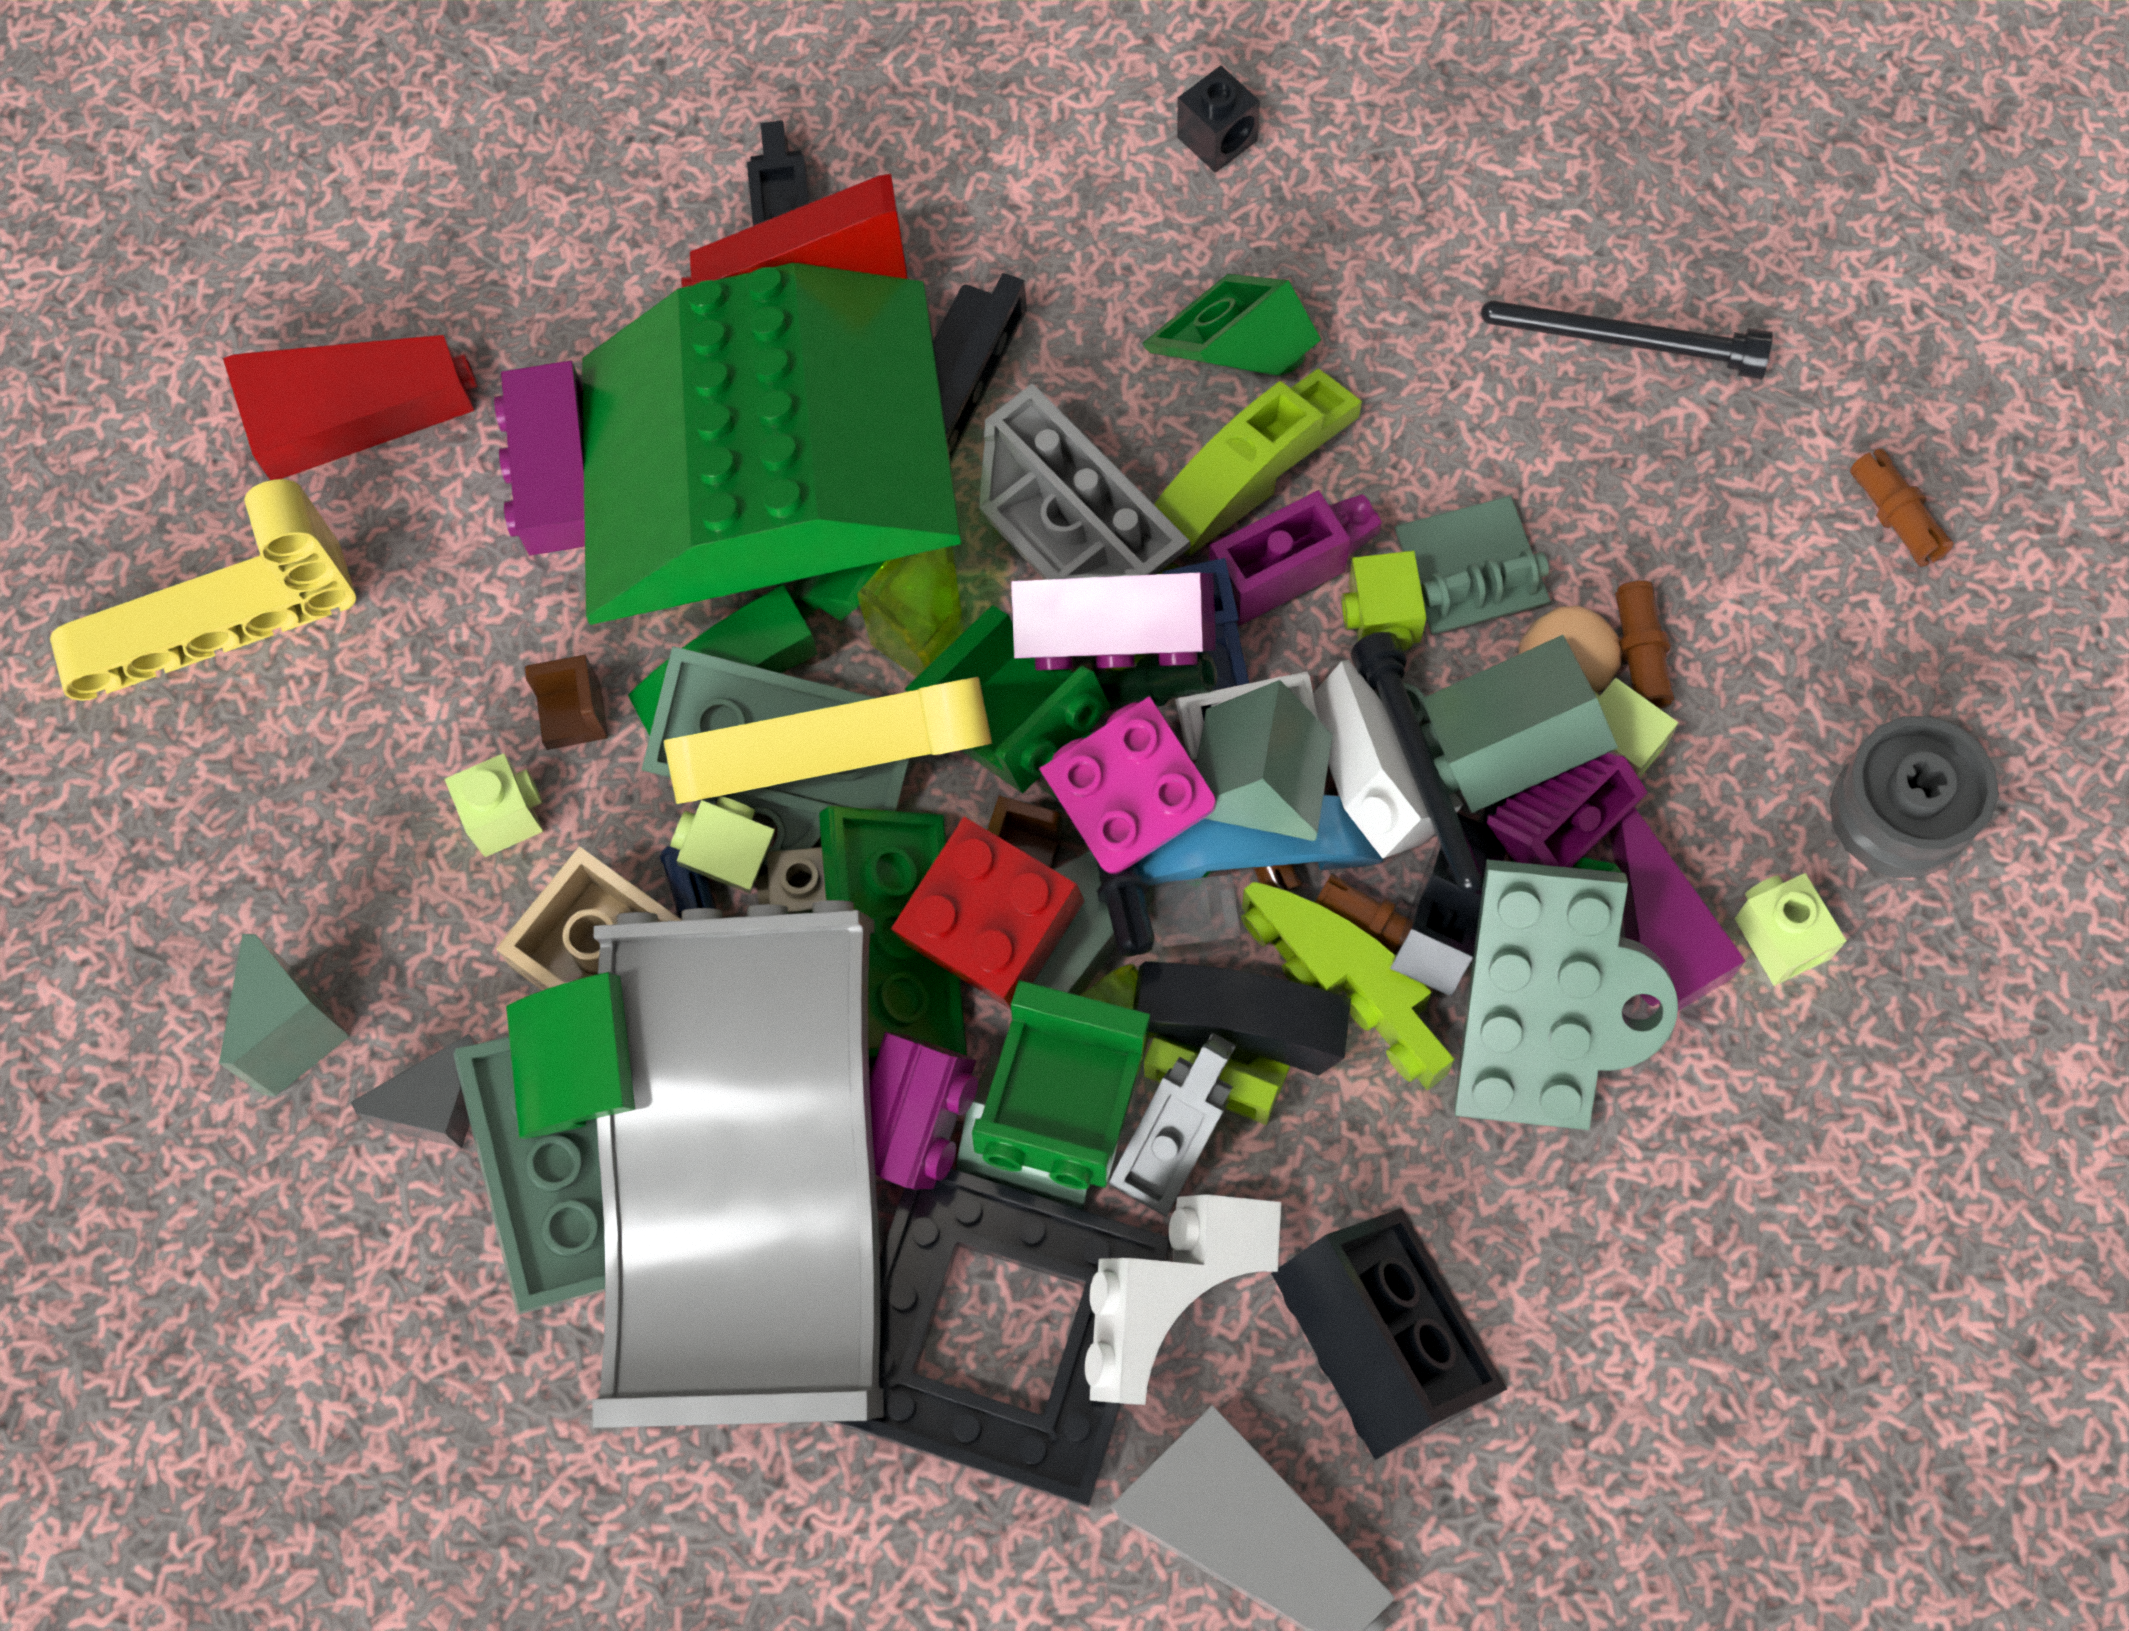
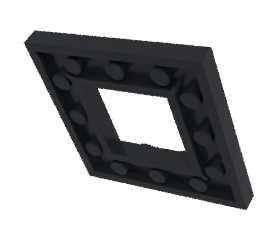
M950 1169L943 1180H936L934 1189H911L904 1187L880 1256L879 1388H883L884 1417L865 1421L829 1422L1089 1509L1122 1404L1089 1400L1090 1385L1085 1376V1359L1094 1338L1095 1313L1090 1305L1091 1282L1094 1275L1098 1272L1099 1259L1136 1258L1166 1261L1171 1246L1169 1237L954 1169ZM959 1246L1085 1286L1044 1415L916 1374Z

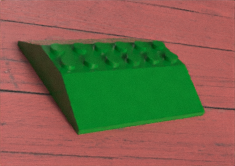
M795 262L776 267H763L745 274L714 281L706 280L692 286L678 288L582 358L586 618L590 625L962 544L924 281Z

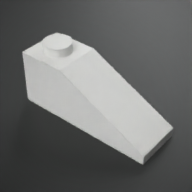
M1350 660L1341 661L1313 693L1319 721L1333 734L1328 765L1343 807L1383 859L1423 845L1436 832L1383 702L1361 674H1358ZM1452 793L1449 796L1457 812L1464 804L1455 793Z

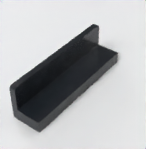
M1002 273L993 293L970 285L961 286L933 340L950 462L1027 311L1025 281L1006 273Z

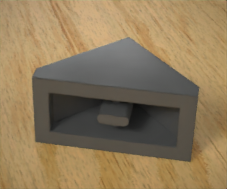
M467 1034L350 1103L356 1114L374 1128L462 1148L470 1121L453 1054L457 1048L478 1044V1042L470 1034Z

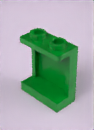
M991 605L905 688L906 692L928 686L979 677L992 744L961 751L1022 794L1043 775L1039 768L1052 761L1053 755L1060 748L1073 740L1079 739L1085 732L1092 729L1100 717L1110 708V704L1094 672L1086 666H1080L1075 672L1069 669L1035 670V658H1014L1013 623L1008 614L994 605Z
M1018 980L1011 1002V1024L981 1119L976 1118L972 1129L974 1153L982 1154V1159L986 1163L1002 1170L1016 1172L1021 1171L1022 1167L1026 1166L1049 1172L1051 1180L1065 1187L1083 1190L1088 1189L1089 1185L1093 1184L1106 1188L1149 1039L1150 1014Z

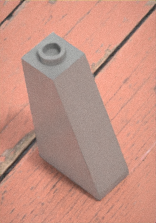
M1213 1405L1110 1505L1111 1511L1121 1522L1303 1631H1385L1393 1622L1383 1611L1395 1599L1392 1593Z

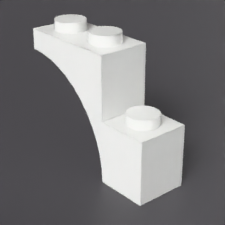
M1209 1194L1177 1197L1176 1210L1172 1214L1169 1224V1240L1174 1249L1173 1262L1136 1258L1099 1259L1098 1272L1094 1275L1090 1286V1305L1095 1313L1093 1344L1089 1347L1085 1359V1376L1090 1385L1089 1400L1145 1405L1149 1377L1158 1349L1175 1320L1187 1306L1202 1293L1227 1279L1246 1273L1278 1272L1281 1202Z

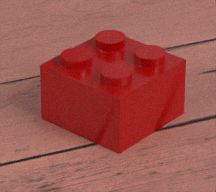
M964 816L891 930L905 945L1011 1010V1002L1018 980L1033 984L1085 900L1075 882Z

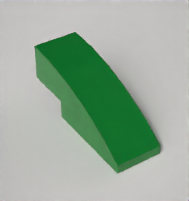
M784 584L743 606L682 647V649L777 673H783L818 655L812 634ZM669 658L628 694L649 736Z

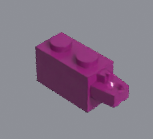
M1317 490L1211 544L1209 561L1221 558L1226 559L1239 618L1236 621L1238 626L1344 573L1348 556L1380 534L1382 521L1364 494L1328 505L1320 491Z

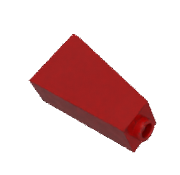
M892 174L876 176L690 251L691 276L681 277L682 288L706 280L714 281L753 272L763 267H776L793 262L908 279Z
M444 335L241 353L223 358L252 455L270 480L289 477L475 411L468 390L478 387L472 368L465 353L454 356Z

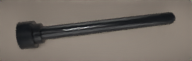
M1488 301L1481 308V318L1487 324L1727 362V368L1738 370V376L1761 380L1767 368L1773 337L1772 331L1747 328L1746 334L1734 332L1733 337L1730 338L1500 301Z
M1377 632L1367 635L1359 640L1351 650L1353 664L1358 674H1361L1369 686L1373 689H1378L1458 888L1465 893H1474L1481 888L1483 876L1446 786L1434 764V757L1401 679L1404 676V668L1407 663L1406 656L1397 636L1393 633Z

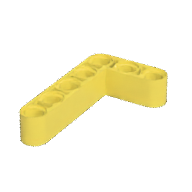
M275 479L258 484L246 493L244 501L260 556L68 622L54 630L50 636V641L65 696L73 700H91L97 698L96 692L103 689L108 694L156 677L155 671L164 668L165 673L213 657L215 656L214 650L223 648L225 653L273 636L272 630L279 627L284 632L332 615L331 609L339 607L340 611H344L352 607L356 601V595L340 543L301 486L294 481Z
M979 677L919 688L915 691L664 740L663 743L676 804L927 754L937 755L992 744L980 680Z

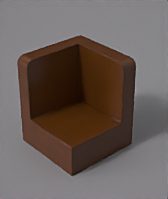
M586 654L525 666L526 681L537 698L542 743L547 750L608 739L601 683Z
M999 795L987 830L1053 869L1063 839L1061 814Z

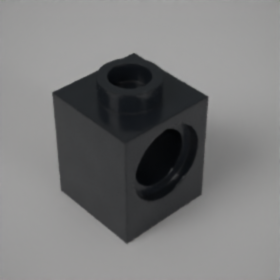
M1220 65L1178 97L1177 138L1216 173L1258 141L1260 100Z

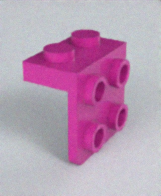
M1150 696L1140 703L1134 702L1122 707L1110 716L1105 726L1086 738H1079L1069 742L1053 755L1052 761L1039 768L1102 869L1109 874H1119L1210 815L1217 805L1216 797Z

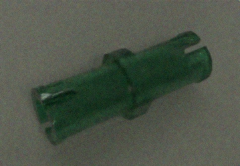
M1206 652L1197 654L1198 664L1159 666V659L1157 657L1141 659L1136 667L1096 673L1095 676L1110 704L1108 710L1121 708L1134 702L1140 703L1149 696L1157 707H1162L1172 698L1212 692L1218 678L1214 660Z

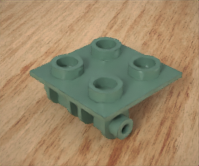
M1511 496L1394 526L1402 552L1415 551L1426 620L1432 635L1542 607L1551 603L1542 577L1549 575L1547 559L1543 552L1532 553Z

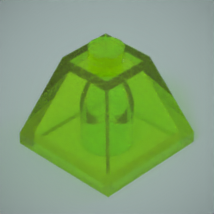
M954 546L886 560L857 593L870 644L915 677L921 674L965 631Z

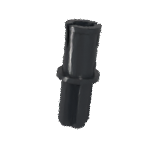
M1096 860L1101 883L1097 890V895L1100 902L1107 904L1119 953L1130 957L1150 952L1153 948L1155 937L1144 897L1149 890L1147 878L1140 876L1137 863L1119 874H1109L1102 869Z

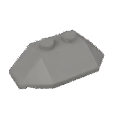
M1033 383L985 419V445L979 501L980 512L1044 580L1156 575L1191 547L1190 541Z

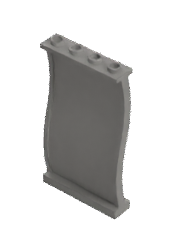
M840 900L813 903V913L788 914V907L784 905H753L747 907V917L722 918V910L696 908L683 910L682 921L658 922V915L655 913L629 912L618 914L617 924L594 926V939L600 944L598 974L610 972L621 976L635 1110L597 1118L605 1237V1319L600 1395L597 1399H592V1428L865 1421L884 1417L883 1388H879L880 1257L868 1055L870 934L874 933V920L859 910H854L853 902Z

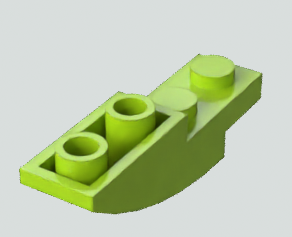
M1317 368L1291 388L1282 381L1277 382L1236 415L1190 460L1154 503L1190 541L1191 547L1184 553L1191 556L1274 494L1277 477L1359 418L1362 401L1321 369Z
M1253 882L1244 888L1242 909L1245 913L1241 915L1242 923L1259 945L1265 947L1271 943L1285 959L1286 962L1282 965V970L1289 981L1309 985L1335 994L1344 991L1348 998H1351L1349 1014L1365 1031H1369L1374 1027L1390 1045V1048L1386 1050L1389 1061L1396 1071L1408 1082H1412L1417 1078L1428 1091L1448 1075L1455 1059L1418 1017L1426 1009L1432 992L1423 983L1390 969L1394 958L1393 953L1347 919L1313 901L1286 890L1258 882Z

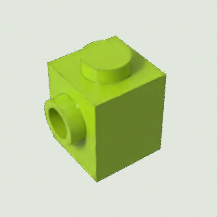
M1415 551L1352 558L1348 582L1350 592L1342 593L1341 596L1345 629H1356L1358 641L1367 635L1377 632L1393 633L1397 636L1403 651L1409 649L1413 643H1420L1426 622V612Z

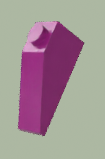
M1634 807L1609 831L1614 864L1618 866L1622 873L1626 874L1628 881L1623 912L1625 936L1651 949L1666 965L1676 990L1678 1011L1731 980L1746 960ZM1640 994L1643 1000L1650 1006L1657 1004L1660 1006V1001L1654 996Z

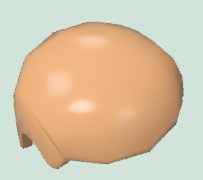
M1577 605L1558 607L1538 618L1529 626L1519 643V654L1564 635L1590 686L1596 693L1609 686L1621 666L1622 650L1619 645L1618 635L1601 615L1591 609Z

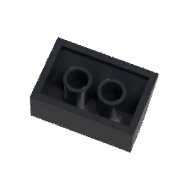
M1402 1208L1326 1234L1280 1266L1278 1272L1271 1273L1283 1294L1288 1310L1297 1319L1317 1355L1322 1371L1331 1380L1352 1418L1357 1434L1366 1443L1374 1460L1418 1440L1507 1390Z

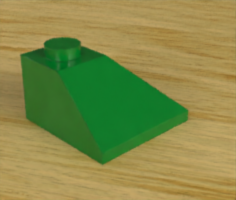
M1226 274L1142 342L1146 350L1153 354L1281 376L1298 368L1305 360L1304 354L1320 342L1321 338L1289 280Z

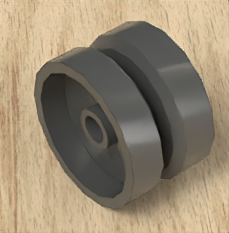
M1932 716L1900 717L1878 726L1860 744L1851 757L1850 762L1838 775L1830 798L1832 826L1845 850L1865 867L1893 878H1923L1947 868L1991 820L1999 796L1996 769L1981 743L1958 725Z

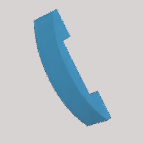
M1323 795L1318 833L1315 841L1202 819L1136 863L1140 876L1147 878L1149 885L1200 881L1207 871L1318 862L1320 870L1376 865L1380 864L1383 859L1345 811L1340 796Z

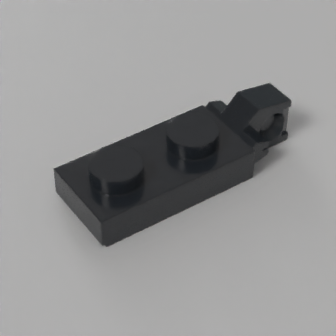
M783 120L760 123L763 155L750 156V161L747 162L753 226L811 203L805 157L802 155L801 150L789 151Z

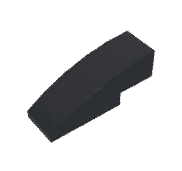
M1457 813L1482 873L1484 883L1486 860L1503 861L1506 850L1490 827ZM1439 840L1436 842L1418 887L1390 969L1452 996L1474 957L1483 884L1474 893L1461 891L1455 882Z
M1145 961L1139 966L1132 1010L1150 1014L1149 1032L1200 1049L1207 1043L1213 1032L1236 1045L1230 1057L1232 1060L1249 1065L1262 1056L1319 1076L1345 1058L1351 998L1309 985L1255 973L1192 964Z

